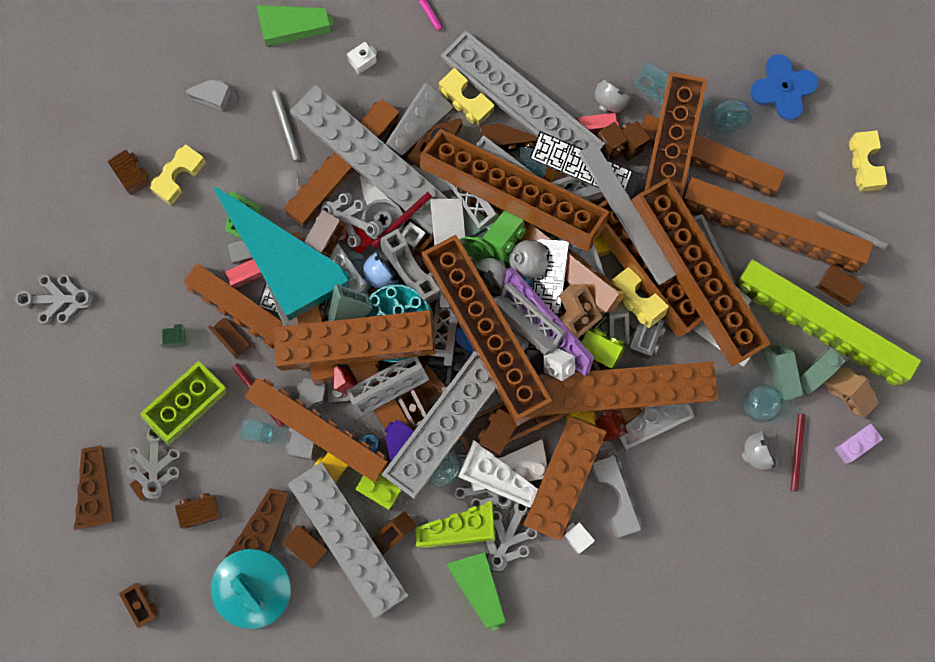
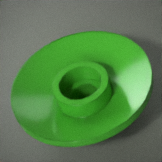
M461 237L459 239L468 256L481 260L483 258H493L495 255L494 250L480 237Z

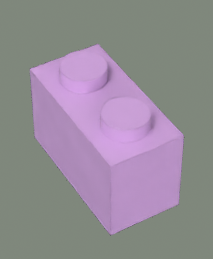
M868 424L834 449L845 464L854 461L883 439L872 424Z

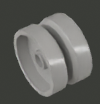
M379 199L368 204L363 211L361 220L369 223L375 220L378 221L381 217L386 220L385 224H383L384 232L403 213L393 201ZM368 235L372 240H375L378 237H371L370 235Z

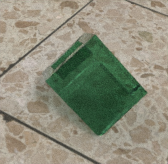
M176 324L174 328L162 329L160 346L162 348L186 346L185 327L182 324Z

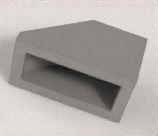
M211 79L187 89L185 93L190 100L223 112L231 90L228 83L222 80L215 81Z
M621 301L614 312H606L608 335L610 339L615 337L624 342L623 345H629V312Z

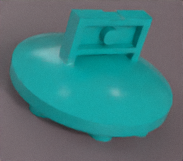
M388 285L378 289L369 297L372 309L366 317L430 310L432 314L433 312L428 301H423L413 288L404 285ZM397 358V359H388V360H383V361L397 363V362H399V361L406 360V359H405V358Z
M243 549L226 557L217 567L211 582V596L218 613L230 624L244 629L262 628L273 623L286 609L291 595V581L285 566L274 555L260 549Z

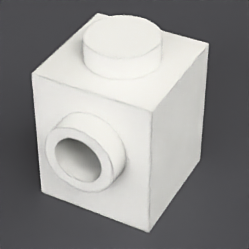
M363 42L347 53L348 61L358 74H361L377 63L376 50L372 45L368 46L366 42Z
M411 222L400 231L408 246L416 252L426 240V232Z
M555 348L544 356V373L560 381L565 380L575 373V356Z

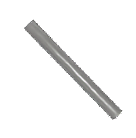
M278 90L273 91L272 95L293 161H299L301 158Z
M820 210L816 214L817 218L854 236L873 242V245L885 250L888 244Z

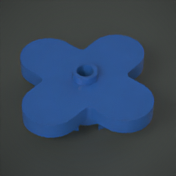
M775 54L768 59L765 65L767 78L759 79L753 83L750 89V97L758 105H775L780 118L786 121H793L802 113L803 104L801 97L809 96L816 90L818 78L809 70L793 71L791 62L786 56Z

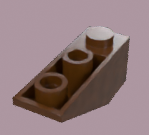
M500 123L482 125L480 130L481 138L484 135L502 150H507V152H513L518 150V148L524 147L525 149H533L537 139L535 135Z

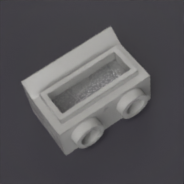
M660 319L650 328L639 322L628 351L648 359L652 354L656 355L659 344L656 343L658 337L662 338L666 329L663 326L664 321Z

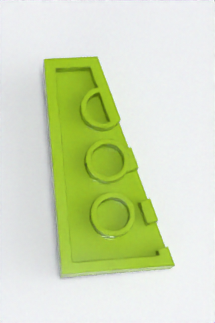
M491 500L485 502L482 506H474L469 508L468 511L459 514L455 513L443 520L438 519L416 527V547L420 549L495 540L493 502Z

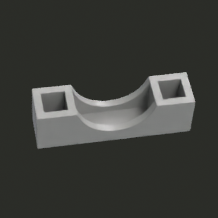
M398 229L382 237L380 248L405 284L416 290L423 301L426 300L430 304L437 300L440 288L430 274L424 273L417 265L410 252L408 243Z
M303 378L302 383L299 382L297 394H300L299 400L306 404L305 409L310 411L313 407L324 404L327 383L315 386L312 379ZM289 428V432H292L291 440H287L285 451H288V455L291 457L313 460L316 444L292 428Z
M611 456L593 462L591 468L596 482L613 488L619 499L618 511L610 519L616 539L640 531L642 522L638 514L635 515L633 509L635 502L626 490L629 486L626 478L621 476L620 470H622L619 459Z

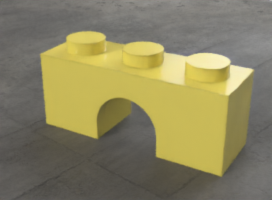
M454 68L439 82V93L445 99L449 98L456 110L465 113V117L470 123H475L479 126L494 112V104L482 93L474 99L465 98L462 92L468 87V80Z
M878 131L855 133L849 140V148L853 151L854 156L852 165L854 169L856 168V185L859 186L860 192L881 190L887 185L884 166L875 167L868 161V155L876 154L881 148Z
M185 144L183 148L180 147L176 151L174 159L166 163L160 176L153 179L150 189L155 195L171 206L183 192L180 186L175 183L176 176L179 173L187 172L195 177L206 164L205 159Z
M628 267L612 279V282L626 292L622 299L626 309L632 311L640 323L650 328L666 315L669 306L656 293L649 298L639 297L636 291L639 289L642 280Z

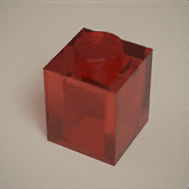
M606 411L600 414L601 418L595 420L597 426L607 431L603 442L614 441L628 434L620 412L612 413V411Z

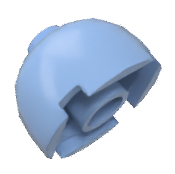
M375 252L366 260L363 267L365 275L363 280L370 288L374 286L376 289H380L388 285H396L400 282L399 278L394 279L393 276L396 273L389 267L390 265L384 258L379 259L377 257L379 255L378 252Z

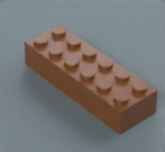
M571 414L569 415L535 499L524 521V526L559 541L561 540L605 437L606 429Z

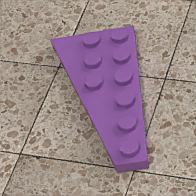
M514 268L507 269L503 289L510 282L565 332L557 348L575 356V370L584 376L587 375L592 366L593 355ZM509 291L507 297L515 301L513 294ZM521 304L522 310L528 314L527 307ZM535 317L536 323L539 326H542L541 319L539 317ZM549 329L550 335L555 339L558 334Z

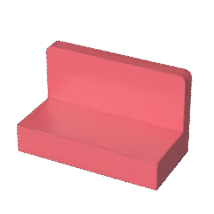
M615 113L578 117V122L594 135H598L600 130L614 121L619 127Z
M254 259L225 271L230 281L229 283L234 289L263 277Z

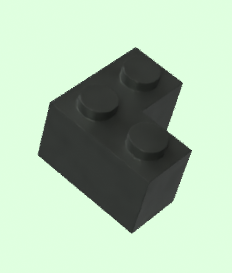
M436 345L438 350L446 349L445 346ZM454 347L451 366L443 365L444 357L430 355L429 367L448 369L446 387H448L467 362L469 352L462 348Z

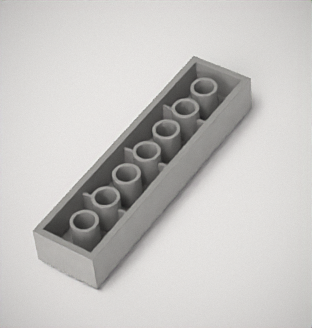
M322 462L288 483L290 489L374 618L408 596Z

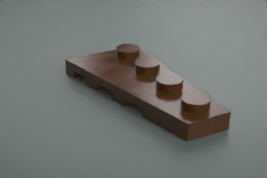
M103 446L81 449L80 479L77 489L78 499L75 509L74 530L114 523Z
M270 488L225 557L243 549H260L269 553L289 494Z

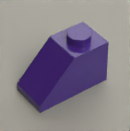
M397 419L394 423L390 421L385 429L391 462L414 432Z

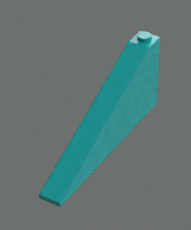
M213 188L289 321L331 298L336 284L347 288L350 287L348 280L351 278L346 269L342 270L337 263L221 189Z

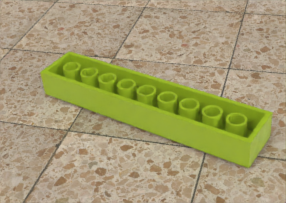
M753 259L744 268L735 283V286L745 295L753 298L756 304L768 307L769 311L774 315L783 316L789 324L798 325L803 328L802 331L804 333L818 337L819 341L824 345L833 346L836 348V352L844 356L848 355L853 358L852 361L854 363L866 366L872 374L881 375L886 378L887 383L893 386H899L909 381L921 362L918 358Z

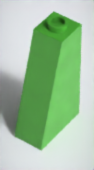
M256 6L266 47L331 32L330 26L333 25L331 14L327 15L326 8Z
M485 552L448 563L449 571L486 628L490 627L491 630L501 628V623H504L505 619Z

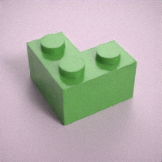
M504 210L482 237L483 241L494 250L495 255L493 258L503 261L506 268L510 264L509 257L515 247V243L525 234L524 220Z

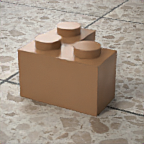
M571 284L558 295L567 311L559 319L577 339L602 318L587 285Z
M840 367L824 382L831 394L844 400L849 411L863 419L879 403L875 396L876 392L869 385V380L863 375H856L850 368Z

